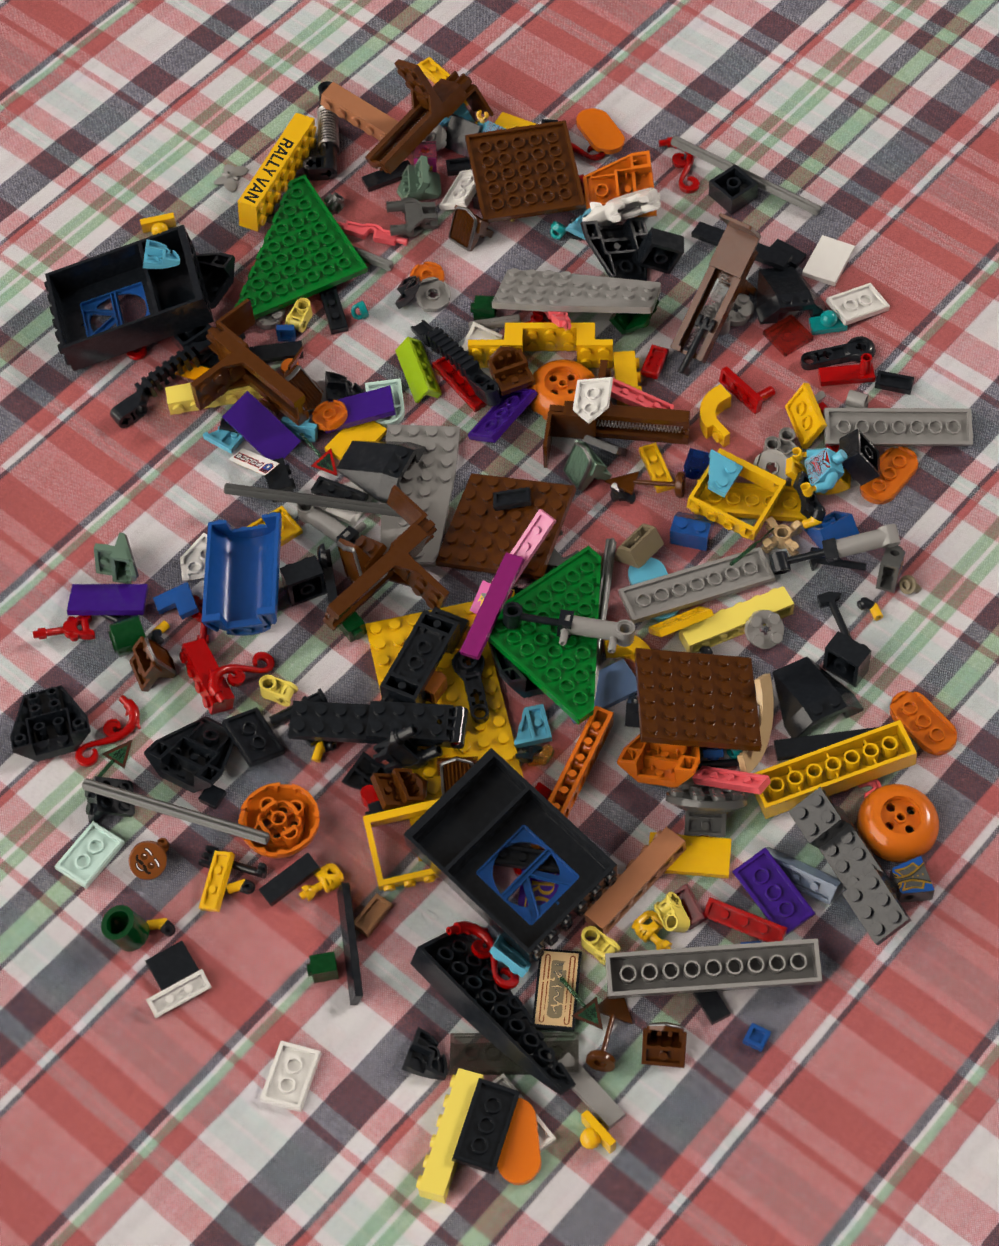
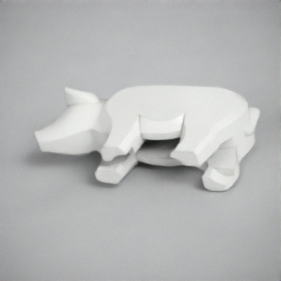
M646 188L611 199L604 206L599 202H590L591 212L582 219V222L597 220L599 226H606L607 221L615 223L658 210L661 207L660 192L655 188Z

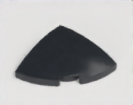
M411 276L403 279L397 290L401 294L395 303L398 309L408 304L416 295L421 285L419 277Z
M325 372V391L328 402L364 393L357 383H354V386H352L347 377L334 372Z
M363 752L341 782L351 788L361 790L366 785H373L370 779L373 773L389 772L385 769V765L382 762L377 763L371 756Z
M418 1027L401 1070L430 1079L445 1080L447 1075L445 1054L440 1055V1051L437 1048L439 1044L437 1040L428 1032Z

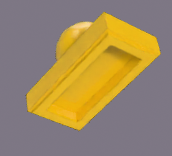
M173 212L140 219L143 233L152 232L153 235L167 231L168 228L176 227Z
M589 1110L582 1113L581 1122L586 1127L580 1135L582 1146L586 1149H595L601 1144L609 1154L615 1151L616 1140Z

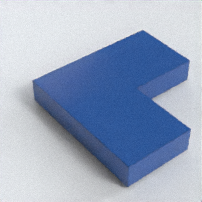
M188 582L153 597L160 615L176 607L182 620L199 612Z

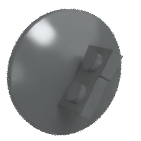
M690 785L689 789L670 787V791L666 793L665 800L675 807L685 810L684 835L725 837L727 813L747 806L748 798L741 791L731 790V792L721 790V788L709 787V790H705L709 791V794H703L702 791L704 789H701V786Z

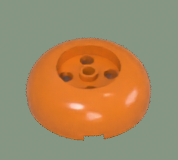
M561 359L548 362L533 373L535 385L529 386L527 389L535 390L538 395L529 405L534 412L542 415L543 419L547 420L550 405L564 406L565 401H574L577 380L595 379V376L586 366L573 360Z
M276 782L258 788L246 798L241 806L238 824L270 834V840L266 845L243 838L253 851L269 858H286L298 854L313 841L319 828L320 815L315 799L307 790L296 784L288 785ZM265 820H269L271 822L268 826H264L263 824ZM276 834H280V837L274 838Z
M889 784L875 789L864 799L857 814V829L872 853L887 861L904 863L922 856L931 850L939 833V817L931 800L918 789L903 784ZM886 807H889L894 811L890 812L886 809ZM912 810L914 814H909L907 811ZM889 823V826L892 830L887 828L885 824ZM910 826L913 828V832L907 833L905 828Z

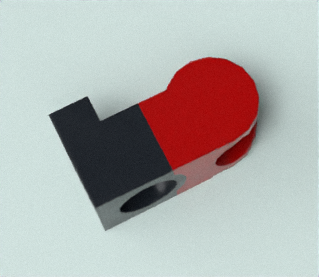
M373 785L364 786L360 794L362 804L368 808L365 815L386 811L382 809Z

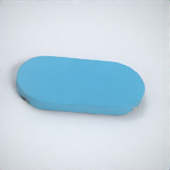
M650 557L640 568L629 566L628 580L630 585L667 575L668 573L665 566L659 560ZM679 610L652 619L661 622L676 616Z

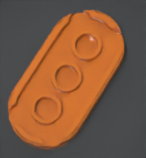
M589 108L578 113L576 126L595 151L599 153L600 151L605 152L604 154H615L623 149L625 137L605 111Z
M904 446L887 449L880 456V476L862 486L860 485V493L863 498L873 504H886L892 501L918 469V460L915 452Z
M902 691L893 697L890 705L892 719L894 721L901 720L907 734L921 749L932 755H944L953 750L957 742L955 726L924 695L915 691L914 693Z
M518 1098L497 1167L501 1176L509 1183L525 1185L535 1179L534 1177L541 1169L542 1160L536 1112L528 1101Z

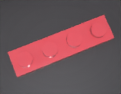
M613 378L611 398L630 406L674 409L673 404Z
M702 766L692 777L694 784L759 795L771 783L768 775Z

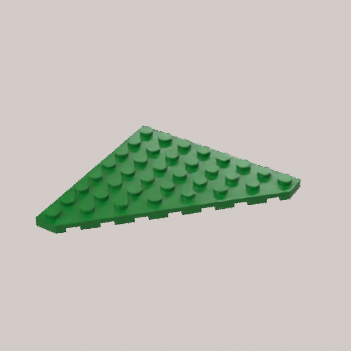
M306 175L289 181L288 189L281 199L280 207L274 215L270 230L268 229L263 246L256 256V262L249 272L248 280L242 288L238 303L235 304L236 307L244 300L249 299L255 320L294 304L300 298H308L368 272V267Z
M588 545L508 599L505 604L517 602L522 606L523 613L559 619L560 611L564 609L574 611L576 616L598 619L601 556ZM502 609L488 641L578 725L594 714L597 639L571 635L567 639V644L562 646L559 644L560 637L557 636L558 626L522 621L518 628L509 629L502 623Z

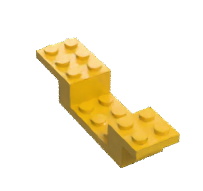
M571 322L570 330L558 327L554 323H505L504 340H468L469 356L472 355L474 361L477 360L479 362L480 368H489L487 361L500 346L513 347L517 350L521 349L523 354L524 351H577V362L587 368H599L600 360H608V368H613V339H595V322Z

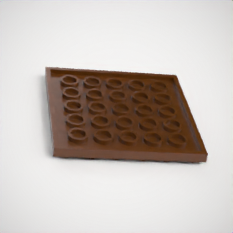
M566 120L465 135L483 221L492 223L585 208V200Z
M471 473L435 561L436 565L496 574L505 553H511L539 509L554 518L556 523L520 575L522 578L538 580L544 576L575 495V486ZM530 487L531 506L499 511L494 510V492Z
M644 648L635 649L641 742L760 752L762 744L752 659L750 657Z

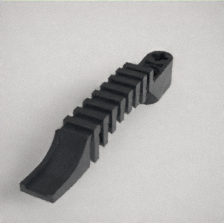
M424 319L416 326H411L412 332L425 345L431 347L432 352L440 353L442 357L444 356L447 361H450L451 365L454 364L457 371L460 370L461 376L466 377L477 397L489 406H496L501 403L502 397L499 385L481 370L479 362L477 360L474 361V357L472 355L469 356V353L466 350L464 351L462 346L459 347V344L454 342L453 338H449L448 334L444 333L441 328L431 327Z
M208 339L202 342H192L189 346H184V350L177 351L176 356L172 355L169 357V361L165 360L161 367L157 366L154 372H149V376L142 377L141 385L138 382L134 384L137 391L111 409L110 416L121 428H127L145 416L148 411L147 402L149 397L153 396L155 398L158 396L154 388L156 387L159 391L163 390L161 382L168 385L170 382L167 378L176 379V371L180 375L184 374L183 366L188 371H191L193 368L189 363L190 361L197 368L202 366L197 356L201 357L208 353L203 359L205 362L216 353L208 347L212 343Z

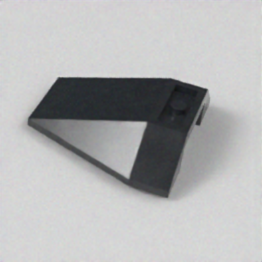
M62 685L23 695L10 736L12 751L37 762L77 751L91 732L88 716Z

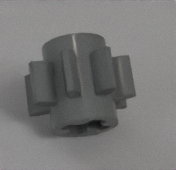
M336 192L333 195L329 193L323 200L332 214H335V212L340 213L345 207V204H343L344 198Z

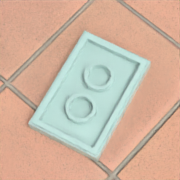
M92 821L54 867L57 871L87 889L125 845V842Z

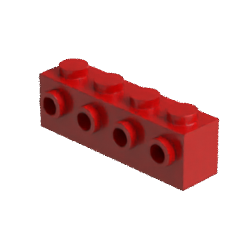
M202 638L183 643L179 657L181 662L185 663L189 678H192L195 683L196 692L202 696L204 707L208 708L211 715L233 709L235 697L224 675L219 679V684H222V694L227 699L224 704H220L216 698L214 699L208 690L209 668L214 671L219 666L205 639Z

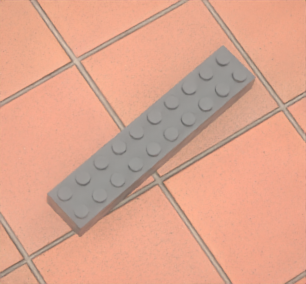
M818 938L605 953L608 999L814 985L822 982Z

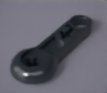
M857 336L850 339L846 344L804 353L801 356L800 365L804 370H815L850 361L861 362V356L864 353H869L872 355V358L876 353L875 344L867 337ZM811 359L813 363L807 364L804 360Z
M322 543L317 548V557L324 573L328 602L330 604L338 596L330 549L325 550L324 543Z
M458 651L452 659V667L464 682L472 720L475 723L483 724L489 718V709L481 679L485 659L482 654L479 660L461 655L460 651ZM466 660H470L471 665H467ZM474 694L479 696V704H476ZM483 710L486 714L479 718L475 716V712Z

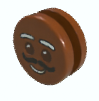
M148 840L138 843L133 847L129 855V867L132 873L144 880H151L160 876L167 864L165 849L155 841Z

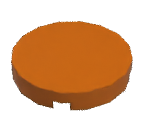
M435 262L417 264L410 273V277H419L421 281L429 277H436L442 282L445 280L442 267Z
M338 400L322 402L313 410L312 422L317 424V429L322 431L337 429L347 419V408L343 402Z

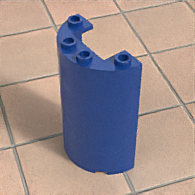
M280 512L262 515L265 524L240 527L238 529H232L226 520L208 522L202 623L206 627L216 632L219 629L227 631L228 635L247 636L263 633L271 629L272 624H276L282 528Z

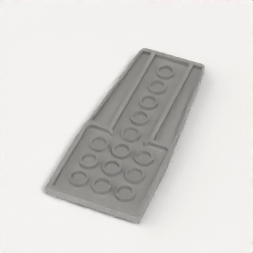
M513 268L507 270L492 301V309L650 314L653 313L661 292V283L571 274L568 271L560 273L551 270L536 271L530 269L526 271Z
M388 424L386 441L412 442L426 447L418 463L411 461L399 484L401 490L428 515L427 519L435 523L437 531L433 534L434 538L414 558L421 566L435 567L437 566L435 561L442 545L456 477L460 427ZM381 515L380 542L387 547L384 554L389 551L391 543L410 527L402 517Z

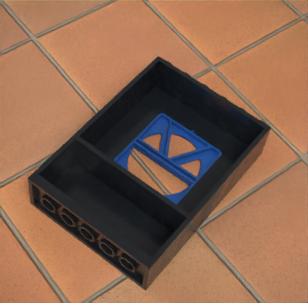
M184 225L45 274L46 281L44 284L49 292L47 298L52 305L49 308L54 317L52 322L55 329H57L55 336L57 341L60 342V344H57L58 350L61 355L64 354L67 366L70 365L73 371L214 322L195 247ZM146 239L167 245L171 254L174 250L180 257V264L164 269L143 268ZM131 294L141 297L147 307L145 317L124 324L118 296ZM111 299L113 310L97 309L102 303ZM92 315L112 316L95 332L91 327Z
M492 748L403 834L406 845L530 964L534 960L538 961L545 953L543 950L548 945L553 946L559 939L558 935L563 930L565 932L568 931L574 924L573 920L577 916L581 917L588 910L587 906L592 901L596 902L602 896L603 889L606 886L611 887L617 880V864ZM520 842L533 843L544 848L545 850L502 893L498 891L493 879V866L497 856L503 849ZM550 856H553L558 865L560 875L557 876L536 870ZM530 878L558 884L557 892L548 902L537 905ZM522 884L529 904L528 907L513 904L508 900Z

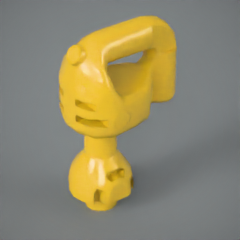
M333 863L320 867L321 870L314 874L319 882L314 885L302 886V891L299 892L301 899L311 901L315 894L322 889L326 893L337 889L344 881V875L339 867Z
M647 910L634 920L632 929H634L636 935L643 942L647 943L651 940L656 945L657 950L671 949L672 943L657 936L658 932L664 927L656 912ZM648 919H652V922L650 924H643Z

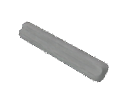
M519 314L469 321L468 326L470 330L472 323L476 322L484 327L493 329L505 327V323H521Z

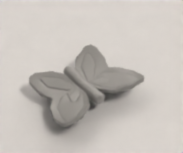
M227 164L224 166V173L214 181V184H224V187L233 193L237 189L236 181L239 180V177L246 175L249 170L244 166L233 167Z

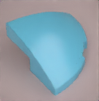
M146 239L143 268L164 269L180 264V257L174 250L171 254L167 245Z

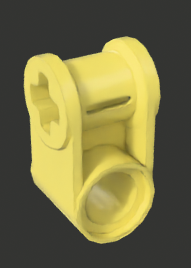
M298 299L285 319V324L294 325L295 329L301 333L305 331L308 322L313 316L309 299Z
M264 675L259 680L261 696L285 707L290 706L293 694L298 691V687L294 683L272 675Z
M668 892L666 898L654 904V909L659 915L665 930L684 933L689 929L690 919L682 906L680 898L674 892Z
M588 926L582 930V948L603 965H605V953H618L621 950L617 942L607 937L596 927ZM592 936L595 938V940L588 941L585 938Z

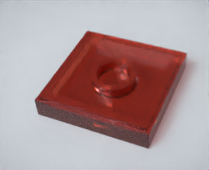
M792 314L763 330V335L784 357L813 341L814 337Z

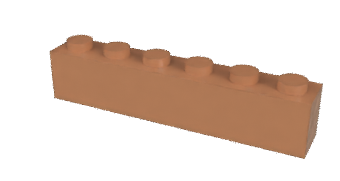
M332 82L322 93L320 105L379 141L399 122L335 82Z
M667 826L663 831H658L653 841L641 849L640 855L627 864L626 870L622 874L616 876V882L608 889L605 888L602 891V896L594 904L591 903L587 906L588 910L584 914L585 921L606 935L686 850L685 840Z

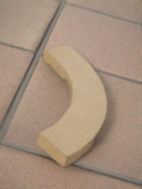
M770 673L763 674L754 680L757 706H759L758 718L762 747L760 752L743 750L737 756L741 772L750 773L754 770L762 759L769 743L774 713L773 687Z

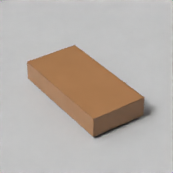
M376 893L354 920L355 929L369 937L393 908V904Z

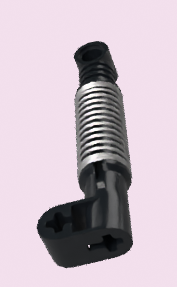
M329 81L322 82L318 86L317 132L320 156L308 157L303 161L304 173L309 181L329 180L337 176L339 117L320 105L322 93L332 83Z

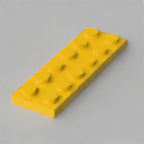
M734 482L724 498L709 490L707 484L698 499L736 518L759 519L774 493L757 484ZM785 486L784 492L768 518L772 516L777 521L790 522L796 520L802 522V520L807 519L800 513L801 500L799 494L792 486Z

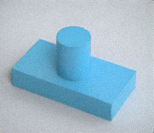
M282 417L281 423L298 439L314 443L318 439L317 424L310 423V417L300 426L296 425L288 417Z

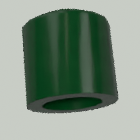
M138 615L109 624L110 631H108L114 651L118 653L119 657L132 654V648L141 636L146 637Z
M117 905L111 908L104 915L101 922L102 934L121 950L127 952L141 948L149 937L150 929L148 923L125 905Z

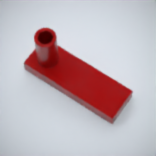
M869 353L862 354L860 364L818 368L820 386L875 382L872 355Z
M726 366L721 369L719 382L754 414L761 411L762 403L775 395V389L772 386H768L756 393L730 368Z

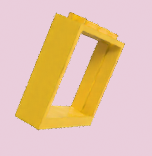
M719 448L718 453L743 466L739 476L773 492L772 498L754 527L699 500L698 498L708 484V465L689 495L686 507L694 513L705 516L709 521L717 522L727 530H732L743 538L754 541L765 520L784 492L786 480Z
M439 799L363 816L380 891L391 892L399 886H404L405 888L413 887L416 885V882L421 881L430 883L436 881V878L439 877L429 868L383 879L372 827L422 816Z

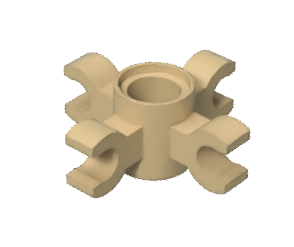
M772 516L766 519L767 525H765V528L774 536L763 540L762 544L764 546L761 549L766 554L771 552L774 547L778 549L786 548L791 556L799 554L797 549L800 546L791 537L802 532L800 527L803 524L796 520L790 526L778 525Z

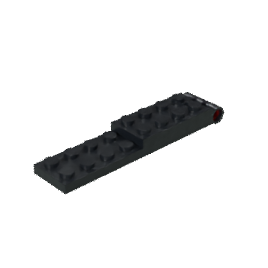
M293 700L288 738L379 744L387 740L390 730L394 728L401 729L413 723L418 727L419 735L410 738V740L417 746L432 747L438 744L440 747L461 749L465 743L468 709L462 706L454 707L453 705L387 701H371L370 704Z

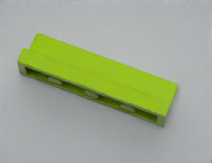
M407 337L395 352L415 403H419L426 395L438 398L442 393L422 342Z

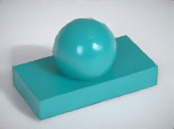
M832 310L823 311L821 316L810 317L808 321L812 335L841 332L848 329V326H845Z

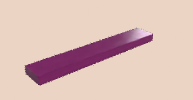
M505 553L460 649L461 655L479 660L525 561L523 557Z

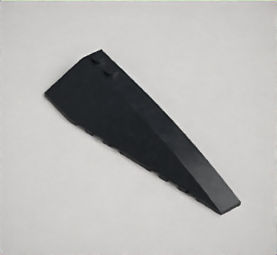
M446 932L417 947L410 964L461 1016L495 1047L560 1096L575 1087L576 1083L564 1065L556 1060V1053L552 1047L548 1048L544 1042V1035L541 1031H537L534 1026V1020L518 996H514L511 989L501 988L495 983L490 957L482 959L472 953L471 946L476 941L472 935L466 933L448 935ZM498 967V974L501 977V970Z

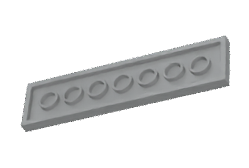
M824 408L823 410L824 419L827 424L824 429L825 446H838L839 438L856 429H859L874 446L973 445L971 409Z
M757 547L620 588L618 594L630 620L635 624L774 582L775 576L761 547Z

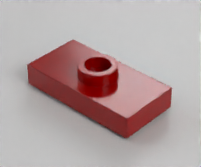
M651 345L640 375L658 379L669 354V349Z

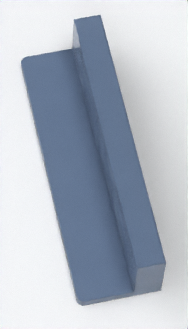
M766 847L799 891L829 905L832 903L836 890L841 885L838 878L775 849Z

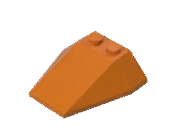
M650 151L631 153L584 175L586 209L590 208V202H599L604 206L609 200L646 188H654ZM657 210L648 213H643L635 217L645 218L657 216Z
M639 734L623 748L617 764L639 783L679 787L694 776L700 764V747L641 742Z

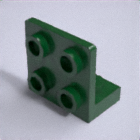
M657 300L653 313H612L609 321L622 335L629 332L632 333L640 328H646L650 324V319L656 312L660 301Z

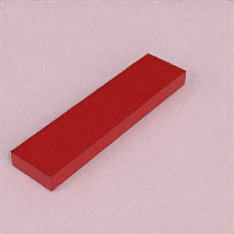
M444 356L432 363V367L474 412L487 406L486 403L477 397L466 377L461 376L460 370L457 371L454 364L451 365L450 361H447Z
M711 897L703 912L706 919L764 942L783 941L788 930L787 927Z

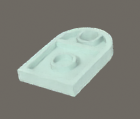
M401 378L365 383L366 392L391 386L396 415L390 416L392 417L390 420H384L383 418L375 420V422L387 428L388 424H399L405 415Z

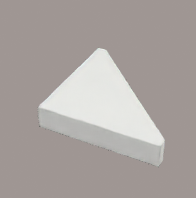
M473 322L462 347L464 351H468V340H501L503 335Z

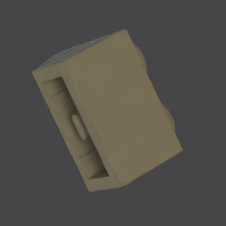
M643 523L617 548L614 559L615 561L640 568L650 557L658 552L664 545V542L656 527Z

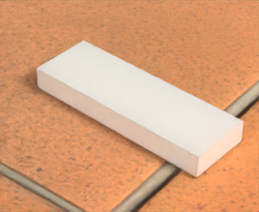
M200 969L145 1000L154 1017L157 1018L212 988L203 969Z

